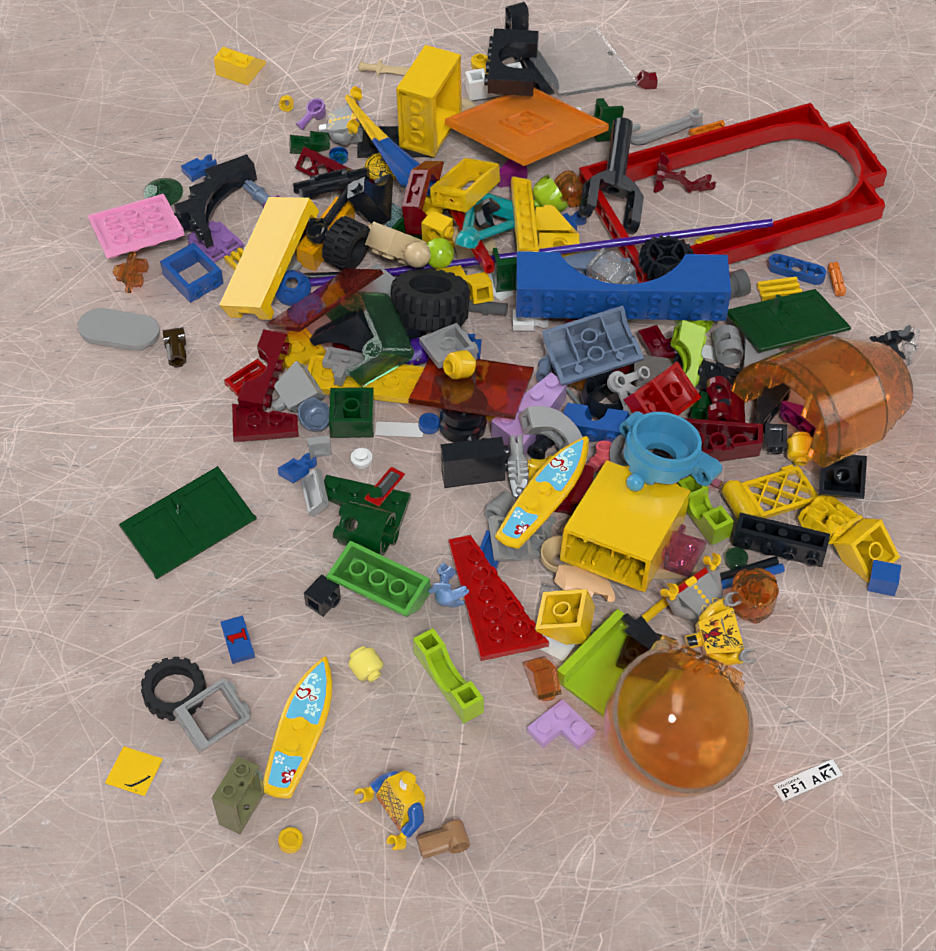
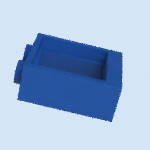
M194 242L160 261L163 276L190 303L224 284L221 269ZM199 262L209 273L188 284L179 273Z

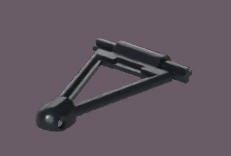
M365 167L351 171L349 168L312 175L309 180L293 183L294 193L299 194L300 198H310L338 190L343 191L324 218H309L306 235L311 243L321 244L324 242L328 233V227L348 201V184L363 177L370 179L369 168Z

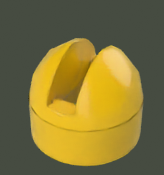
M283 95L279 100V108L285 112L291 111L294 107V99L290 95Z

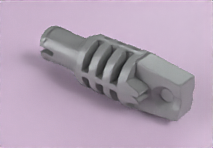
M515 435L509 436L511 456L507 459L508 477L513 497H519L529 480L528 461L523 450V435H517V443L515 442Z

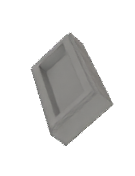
M317 468L300 479L308 515L313 517L329 506L322 472Z

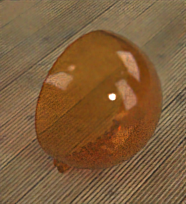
M663 635L660 641L657 640L653 644L651 650L643 653L626 666L613 683L605 705V736L614 760L621 770L636 784L662 796L674 798L696 797L722 787L732 780L744 766L753 741L752 712L746 694L743 691L745 681L741 680L743 672L728 665L722 671V662L707 655L702 657L700 652L685 645L678 649L679 642Z

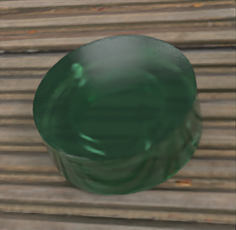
M735 547L726 552L725 564L729 569L747 565L748 554L745 550Z

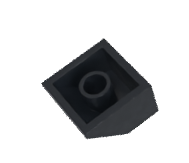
M822 452L818 495L864 499L867 456Z

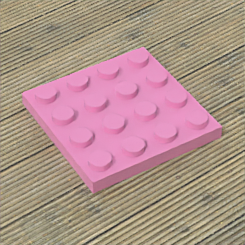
M164 194L88 215L89 223L106 258H115L123 253L136 252L140 248L156 246L161 242L176 240L185 235L183 227L173 214L174 211Z

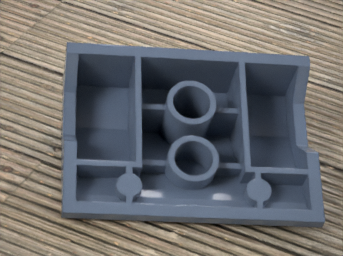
M623 306L542 331L544 347L562 386L644 360L637 339L632 335Z

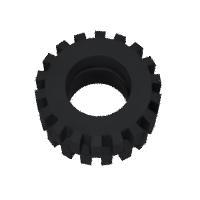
M347 216L337 219L329 229L323 243L322 257L324 261L345 272L355 270L368 251L369 246L365 245L370 228Z

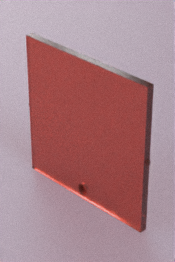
M345 269L266 323V326L269 329L301 332L384 273L381 269Z
M429 358L409 397L408 403L515 420L534 373V367L477 359L473 375L456 380L450 378L444 372L443 367L438 369L431 358Z

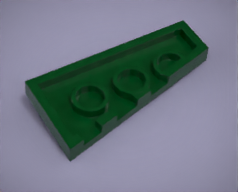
M331 475L325 476L324 484L328 501L340 507L342 503L347 504L349 501H355L392 511L396 515L395 527L401 528L411 500V493L393 489L380 506H377L365 500V497L368 493L371 498L381 497L382 490L379 487Z

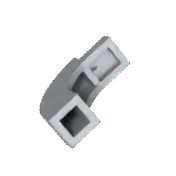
M531 406L518 415L523 435H545L554 441L559 451L570 443L582 438L577 426L566 415L556 409L546 406Z

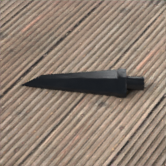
M626 613L622 617V621L629 626L625 630L628 636L632 637L668 665L685 668L642 616L635 620L629 613Z

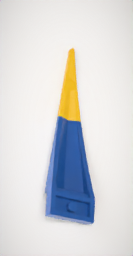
M346 94L345 100L399 183L406 188L411 170L420 165V163L393 142L362 111L354 100ZM430 181L427 195H431L430 187L437 181Z

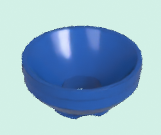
M287 270L275 296L279 302L286 306L301 305L311 294L310 281L304 273L298 270ZM289 279H295L298 285L295 288H288L286 282Z

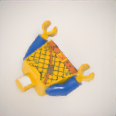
M406 770L400 773L398 771L383 773L372 781L370 787L356 789L354 795L363 793L364 798L359 803H366L372 801L374 793H377V799L401 832L399 835H390L386 843L395 844L392 850L399 851L405 849L407 845L406 838H410L424 822L426 797L416 783L414 774Z

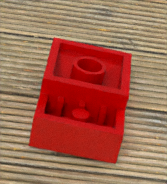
M676 362L623 400L632 413L666 412L678 416L698 401L701 396L679 363Z

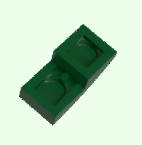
M310 131L309 136L290 135V154H301L303 147L316 152L328 150L330 148L329 133Z

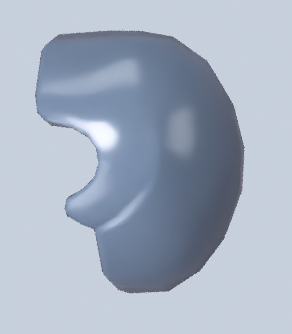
M315 397L304 400L298 409V418L301 425L312 432L325 430L329 425V406L327 403Z

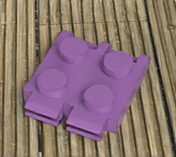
M212 220L209 222L214 244L211 247L206 248L202 241L198 242L195 231L187 235L189 237L188 245L194 242L214 263L226 255L230 256V253L237 248L244 247L243 242L220 221L215 222Z

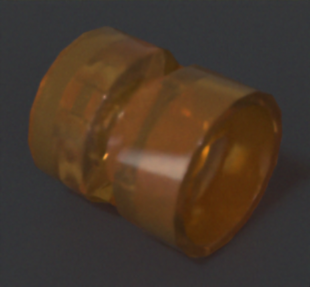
M564 171L556 177L554 182L562 193V199L567 202L568 207H578L581 202L583 183L574 171Z

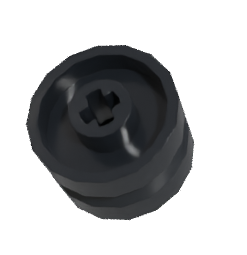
M456 389L445 394L440 401L439 427L442 435L453 442L467 441V438L471 435L475 436L476 440H479L484 436L487 427V400L480 393L470 389Z

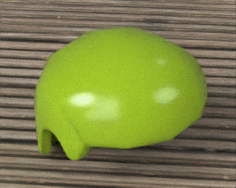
M434 238L428 241L426 245L430 249L431 258L427 264L435 269L449 266L454 259L452 244L444 238Z

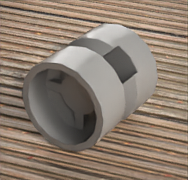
M724 325L717 328L713 332L712 338L718 362L724 365H733L740 362L744 357V350L738 328L732 325Z

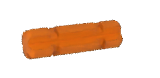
M830 262L828 264V271L831 274L830 278L834 293L837 297L844 296L846 294V287L838 262Z

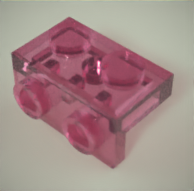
M681 524L678 531H673L670 545L664 547L661 558L664 559L663 569L690 577L706 548L707 541L685 534L686 525Z

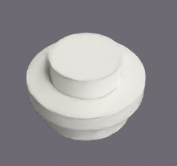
M358 448L351 453V462L356 468H367L372 462V453L366 448Z

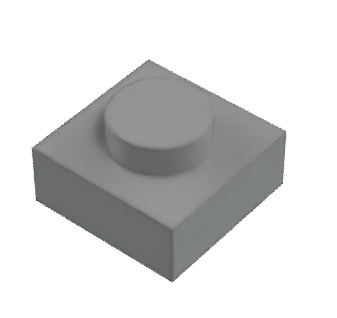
M329 435L307 438L310 458L332 455Z

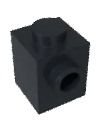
M321 574L304 592L305 605L324 617L341 600L339 584Z

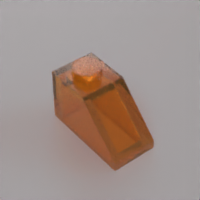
M542 656L522 662L533 695L538 700L550 701L555 699V696L562 694L556 666L550 660Z

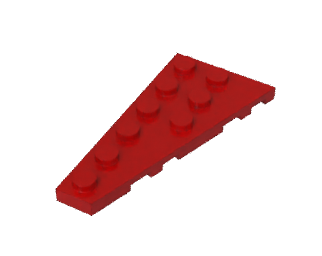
M467 535L448 539L460 587L466 586V589H469V593L463 599L480 661L549 647L547 638L536 631V623L529 618L520 601L508 585L499 577L494 566L490 565L485 558V554L472 536Z

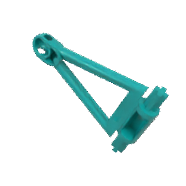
M487 193L475 205L485 199L492 198L500 205V209L492 214L506 218L508 221L478 231L473 227L475 218L473 206L465 213L463 228L458 233L455 244L475 249L480 240L515 228L512 200Z

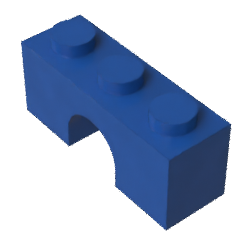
M567 403L563 412L577 426L582 437L587 436L589 441L592 442L603 440L613 442L617 436L621 435V423L630 416L628 411L608 408L602 419L591 421L592 417L588 405Z

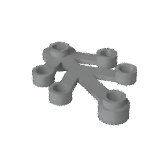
M642 366L636 369L635 372L627 375L620 371H615L610 374L607 380L608 388L612 392L618 393L623 405V411H628L629 415L632 413L623 399L628 396L627 393L631 394L641 387H635L630 382L637 379L643 381L649 378L650 370L646 366Z

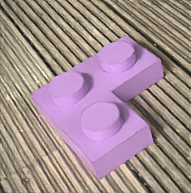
M563 699L527 727V733L542 748L562 734L578 750L591 740L596 733Z

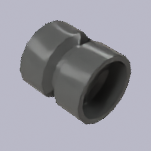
M739 269L730 272V300L735 296L742 297L750 294L751 283L746 271Z

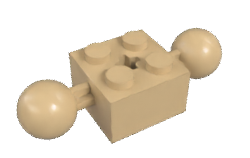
M374 221L367 224L370 232L365 245L369 246L372 252L415 268H421L429 262L431 252L426 245L427 242Z

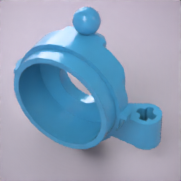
M634 412L620 425V432L626 438L623 454L630 466L629 471L632 474L627 478L626 483L631 491L641 490L644 483L647 485H653L655 482L674 484L690 474L697 483L702 486H708L722 472L721 463L701 451L702 441L696 428L680 416L666 412H651L647 414ZM662 449L672 455L673 459L657 456L648 450Z

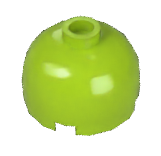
M548 174L536 182L533 187L535 208L553 205L559 212L568 208L567 202L562 200V193Z

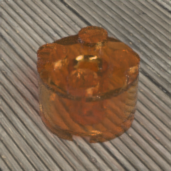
M762 568L739 571L735 575L731 587V592L736 591L738 593L732 595L731 599L734 603L741 600V604L730 606V608L733 607L734 613L738 617L753 624H758L771 616L775 610L779 594L777 580L772 573Z

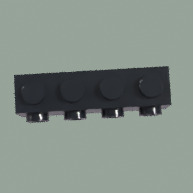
M740 512L732 546L743 550L760 552L764 555L781 557L789 561L794 560L806 563L810 566L822 567L830 534Z

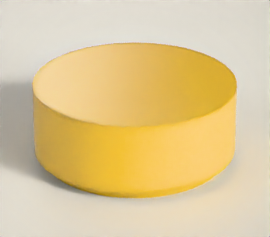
M288 827L279 833L278 846L281 851L291 854L301 849L303 835L300 830Z

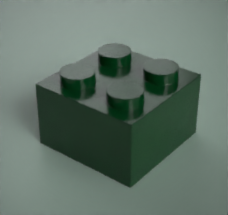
M374 387L330 388V438L374 437Z

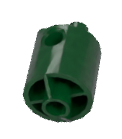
M349 501L347 504L342 503L339 510V516L341 517L339 526L336 525L333 532V538L337 539L340 545L347 546L352 541L383 556L390 544L395 545L397 543L400 528L395 527L396 515L394 512L355 501Z

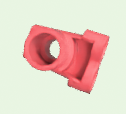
M603 440L596 444V453L593 457L589 458L586 464L592 466L594 472L600 471L606 460L610 461L609 451L612 442Z

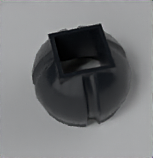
M613 371L595 375L593 378L589 377L582 389L583 405H588L591 416L598 420L605 416L608 408L623 411V405L618 393L612 392L607 386V380ZM607 398L612 404H603L599 402Z

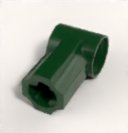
M701 391L699 393L701 398L692 406L690 419L709 420L707 408L709 405H712V400L708 392Z

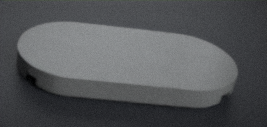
M97 308L86 312L78 322L80 335L86 342L91 344L140 351L146 349L149 345H154L160 336L157 321L143 314Z

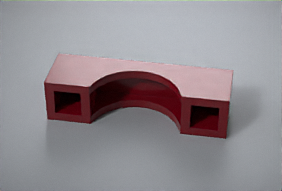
M263 329L257 349L259 357L267 363V367L263 374L256 379L243 382L237 399L240 407L247 409L257 407L259 411L265 412L267 408L271 407L273 401L272 394L275 390L274 385L279 380L280 372L283 373L285 369L286 355H289L291 352L292 344L289 343L288 334Z

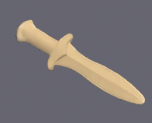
M379 60L377 64L364 63L363 61L358 64L360 72L374 71L377 77H380V73L405 75L409 70V67L384 65L382 60Z

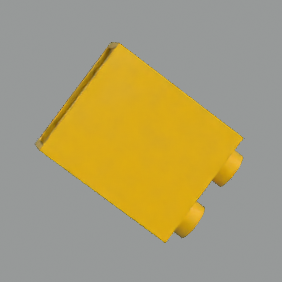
M606 460L564 527L560 561L645 593L685 522L691 490L682 488L676 483L662 484L655 482L653 485L644 483L641 490L631 491L626 484L627 478L632 475L629 471L630 466H621Z

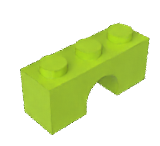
M692 475L678 481L680 487L691 490L686 512L709 543L714 545L731 537L734 521L722 505L713 508L708 497L709 488L697 483Z

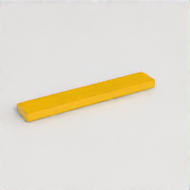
M512 177L511 193L517 251L539 252L531 180Z

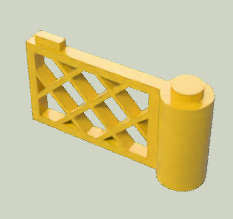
M793 464L781 467L779 472L742 483L738 480H729L723 485L721 494L737 519L740 512L767 519L809 506L819 497L799 466L794 467ZM796 474L800 483L790 481L787 477ZM775 481L782 485L780 489L769 486L768 482ZM784 485L797 489L795 495L783 491ZM757 487L762 489L761 495L753 493L749 488ZM799 490L808 493L811 498L805 499L797 496ZM768 491L778 495L776 501L764 497V492ZM782 496L793 500V502L786 505L778 502V500ZM763 502L771 505L773 509L764 512L760 503Z

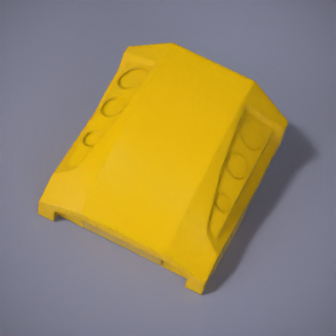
M822 495L803 509L798 516L802 527L829 533L828 544H833L864 518L834 496Z

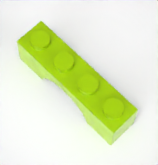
M682 320L674 326L671 346L679 353L683 363V371L693 386L696 387L699 381L698 369L703 361L701 352L707 339L705 336L706 327Z
M432 628L413 638L415 656L463 724L484 713L483 696L472 681H466L459 674L448 654L445 643L435 629Z

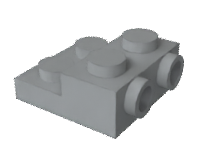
M457 323L419 337L420 345L438 369L443 367L447 354L454 351L467 350L477 360V353L479 351L476 343L469 339L466 330H462Z

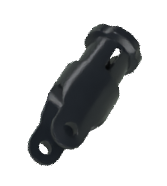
M537 434L535 437L536 441L528 447L527 453L533 459H544L548 448H552L554 441L545 435Z

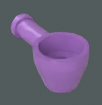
M315 98L309 101L306 106L307 113L296 125L303 130L313 117L317 120L323 119L326 116V106L323 100Z

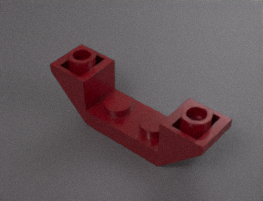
M424 161L410 172L402 203L405 229L408 235L422 236L421 223L427 217V214L423 211L429 183L430 181L440 180L444 165L443 161Z

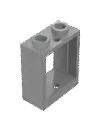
M222 678L188 700L173 712V715L199 754L251 719L249 715L251 711L244 701L240 702L236 696L238 693L236 687L231 681L227 682L225 678ZM220 690L239 720L207 740L188 710Z

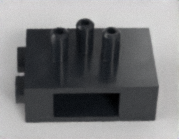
M471 435L467 438V441L440 444L441 472L444 488L505 481V473L508 471L507 458H509L508 445H504L502 437L476 440V437Z

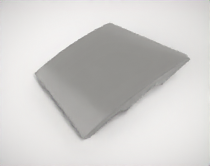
M493 515L488 518L494 561L508 562L541 558V546L544 541L552 537L550 533L551 528L556 522V516H550L521 548L515 549L503 545L495 538V534L506 517Z

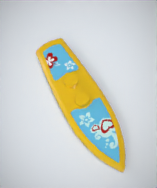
M587 436L562 448L536 472L495 534V538L500 543L515 549L521 548L563 502L575 486L584 469L589 450V438Z
M326 656L316 662L301 677L292 690L282 711L263 778L264 793L269 796L289 799L293 796L321 737L330 710L333 688L332 672Z

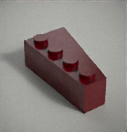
M683 418L690 422L700 434L702 441L701 451L717 459L719 462L760 456L763 442V424Z

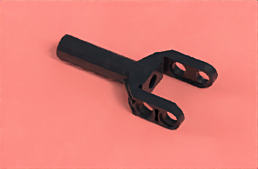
M620 117L613 121L607 169L592 176L583 184L579 215L586 218L591 216L597 205L599 190L622 199L627 198L623 227L626 232L635 234L640 226L644 196L638 186L626 176L633 124L630 119Z

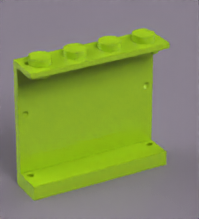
M617 609L557 670L556 682L624 732L629 726L633 727L637 723L640 714L644 710L648 711L653 706L655 698L659 694L663 695L669 688L670 682L674 678L678 679L685 668L668 665L665 673L657 681L616 667L617 660L628 636L625 633L628 626L622 621V617L625 614ZM683 655L678 658L682 665L685 658Z

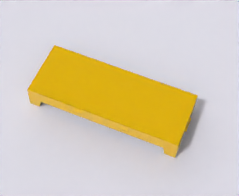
M268 197L219 304L230 318H242L243 314L247 313L255 314L259 319H272L274 310L271 307V303L309 218H316L319 213L318 208L310 198Z

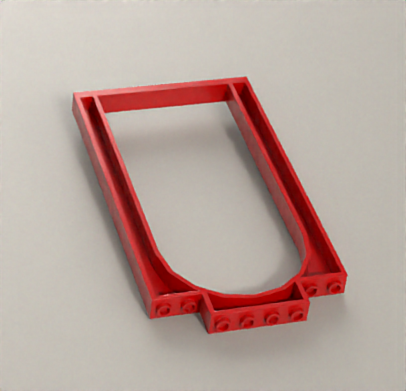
M811 102L628 155L626 176L632 181L657 175L662 152L670 160L666 165L668 167L666 171H671L769 142L789 139L818 142L836 150L852 165L858 182L848 196L830 205L773 221V227L743 230L690 246L694 254L728 255V264L882 219L885 209V202L879 197L875 188L884 186L887 176L886 168L882 166L876 154L871 151L867 142L862 139L858 130L854 128L850 121L829 127L828 123L821 117L818 109ZM608 160L579 168L578 182L582 188L583 184L592 176L607 169ZM599 190L595 211L611 238L629 237L603 192ZM635 245L617 247L623 258H631L630 270L638 283L654 280V278L648 279L647 274H643L639 266V252Z

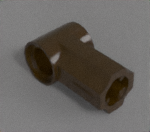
M184 327L162 330L169 365L175 368L182 367L183 364L187 363Z

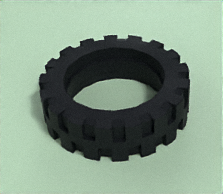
M177 656L173 657V659H168V657L161 659L162 662L159 663L155 662L151 665L152 668L150 670L147 669L144 674L145 678H142L141 693L146 708L148 707L152 715L156 714L157 718L162 720L167 718L168 721H175L174 710L207 689L203 672L199 670V666L195 662L191 663L188 658L180 659ZM174 674L184 675L193 681V690L182 701L166 703L158 700L154 695L157 684L167 676ZM203 701L188 710L189 714L193 715L196 713V709L198 707L201 708Z

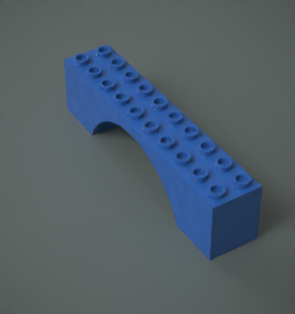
M517 251L516 317L585 318L623 306L626 318L631 320L726 321L731 297L728 255L685 254L678 266L662 277L644 283L613 284L599 281L580 273L570 266L559 252Z

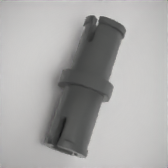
M470 300L469 311L483 313L486 316L489 314L506 316L508 303L489 301L473 304Z

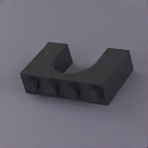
M494 28L493 36L489 38V47L492 49L488 48L487 60H490L486 62V73L488 74H485L484 86H488V94L533 96L535 69L513 68L506 66L502 61L511 57L537 58L539 31Z

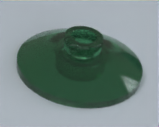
M172 178L155 179L145 187L144 197L147 199L164 194L171 206L182 198L183 187L180 182Z

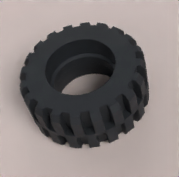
M421 268L414 271L408 270L406 273L396 276L392 281L390 315L400 326L424 333L434 332L455 323L461 327L468 319L469 285L462 277L455 276L452 272H445V270H433L431 268L424 270Z

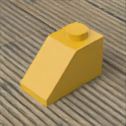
M544 205L543 207H536L535 219L538 235L539 233H578L555 206Z

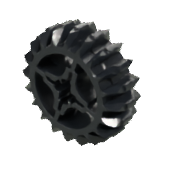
M660 234L659 238L653 236L651 240H646V243L642 245L638 257L639 266L643 274H647L648 279H657L678 266L685 254H694L690 244H685L684 239L678 240L677 236L672 238L670 235L663 237Z

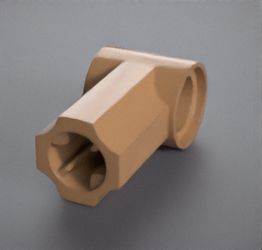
M461 820L447 822L439 830L416 836L423 859L448 851L452 854L461 853L471 845Z

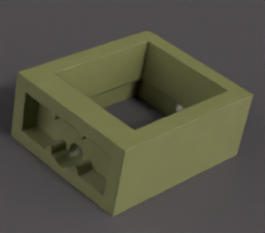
M238 756L212 796V801L219 825L241 835L265 793L260 767ZM249 806V809L245 810L244 807Z

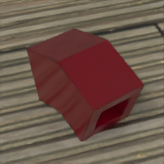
M642 69L635 76L636 84L645 90L657 89L658 79L656 72L648 73Z

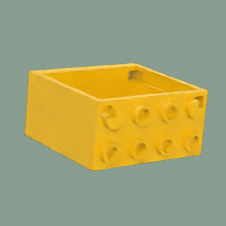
M425 45L396 87L399 147L432 157L436 156L452 128L445 125V118L462 112L461 54Z

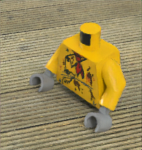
M738 592L728 593L725 598L710 604L699 615V622L695 624L697 633L685 636L688 649L701 647L703 657H709L711 661L725 666L742 664L743 662L749 664L756 662L754 659L748 660V654L755 652V650L744 649L733 607L729 608L730 606L741 604V600L734 603L731 599L732 595Z

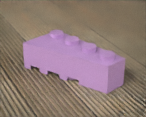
M553 373L547 375L491 421V437H502L504 445H508L510 451L509 436L515 435V442L517 443V435H523L518 415L531 406H546L559 411L566 401L567 385L562 386L558 377ZM537 434L523 435L524 455L527 454L528 447L536 441L535 437Z

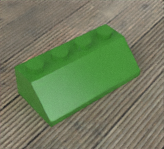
M352 541L345 547L326 576L327 579L405 617L420 610L430 595L428 592L429 588H431L430 578Z

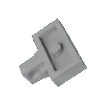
M329 347L322 363L323 367L332 369V373H335L334 385L343 386L346 376L351 377L352 373L364 375L370 362V355Z

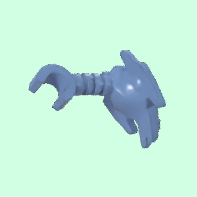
M443 562L437 569L438 574L441 576L440 583H433V587L429 588L428 592L435 593L436 602L441 606L451 608L462 606L465 602L459 599L468 594L469 589H466V586L455 590L451 589L449 579L455 575L456 571L452 566L448 567Z

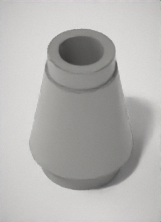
M502 492V494L485 506V517L487 519L493 515L505 517L513 501L512 495L508 492Z

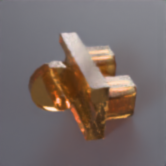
M129 252L126 263L114 266L113 275L117 277V281L125 284V293H131L133 287L143 286V274L138 272L148 271L147 259L137 258L135 252Z

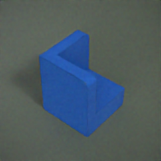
M874 560L867 590L895 597L900 580L901 565Z

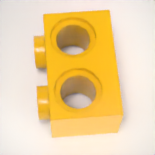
M431 210L421 223L422 240L428 243V241L434 238H444L452 244L454 249L453 219Z

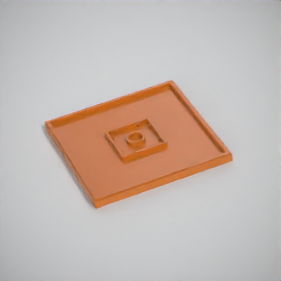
M534 88L533 96L503 95L445 118L446 126L523 166L608 131L609 124L536 88Z

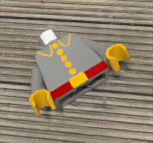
M353 86L349 95L360 107L358 101L363 97L362 90L357 86ZM348 103L340 109L331 111L328 123L319 125V131L329 133L335 144L347 145L348 143L362 142L364 128Z
M712 552V561L709 556H704L703 562L709 566L708 569L704 567L679 586L674 583H667L669 590L661 589V595L667 597V602L675 616L696 623L699 621V615L710 604L723 598L722 582L718 567L721 563L719 554Z

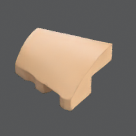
M558 566L554 582L564 591L588 589L591 597H593V594H598L605 597L608 602H614L615 594L607 578L576 566Z

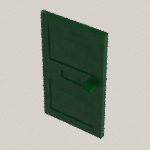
M816 289L786 296L777 294L774 299L728 309L727 316L759 353L851 330V326Z
M217 466L121 522L119 527L153 573L154 578L159 579L255 521L257 517Z

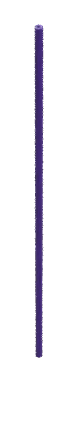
M764 219L539 249V252L567 254L644 244L646 240H651L653 236L659 238L660 234L663 237L670 235L672 238L677 236L678 239L759 229L773 227V220ZM517 252L499 254L500 259L517 258ZM473 257L452 260V263L447 267L457 265L467 267L480 264ZM428 264L421 267L423 270L428 268L436 270ZM404 266L385 270L392 276H398L401 273H406L408 270L414 271L421 268ZM368 271L312 278L309 281L311 287L358 281Z

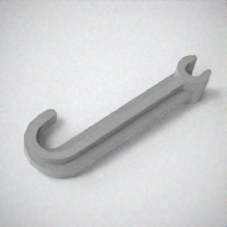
M692 109L687 117L641 134H633V132L641 128L640 124H635L632 127L630 142L635 145H641L689 127L693 129L703 126V113L699 114V109Z

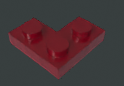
M657 325L638 330L637 336L649 356L675 358L678 352L671 346L672 337L665 339Z

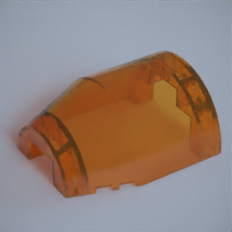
M834 336L812 338L746 366L737 375L731 389L742 400L748 402L760 397L765 385L772 388L785 383L805 400L801 415L816 427L807 455L822 468L882 441L888 431L893 429L897 420L901 419L909 410L913 401L911 375L902 358L892 348L880 342Z

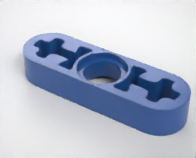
M779 253L772 254L769 257L768 269L772 273L785 277H797L799 281L813 285H820L825 281L826 269L821 265ZM799 267L802 269V271L797 272L794 271L792 268Z

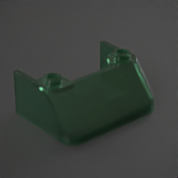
M351 291L321 308L322 312L331 321L348 312H354L362 308L374 338L367 341L363 346L362 353L365 359L347 369V373L361 387L368 385L408 362L414 355V348L391 297L384 292Z

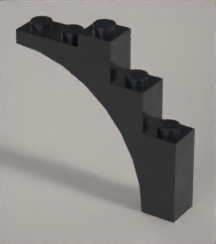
M247 154L204 169V182L190 186L191 195H188L189 199L174 204L175 213L173 214L177 217L183 229H190L191 232L195 231L198 242L202 241L206 248L214 245L209 222L216 207L228 195L242 187L246 180H257L255 165Z

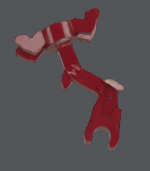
M664 152L661 153L654 193L664 189L663 182L666 178L679 181L690 194L694 190L703 192L715 189L716 182H711V174L691 182L685 177L686 171L684 170L678 172L666 171L668 170L666 165L670 160Z

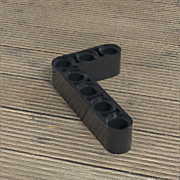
M525 2L506 6L505 29L529 30V11ZM537 53V58L513 57L516 63L520 62L522 68L535 69L534 88L548 95L558 93L557 80L539 53Z

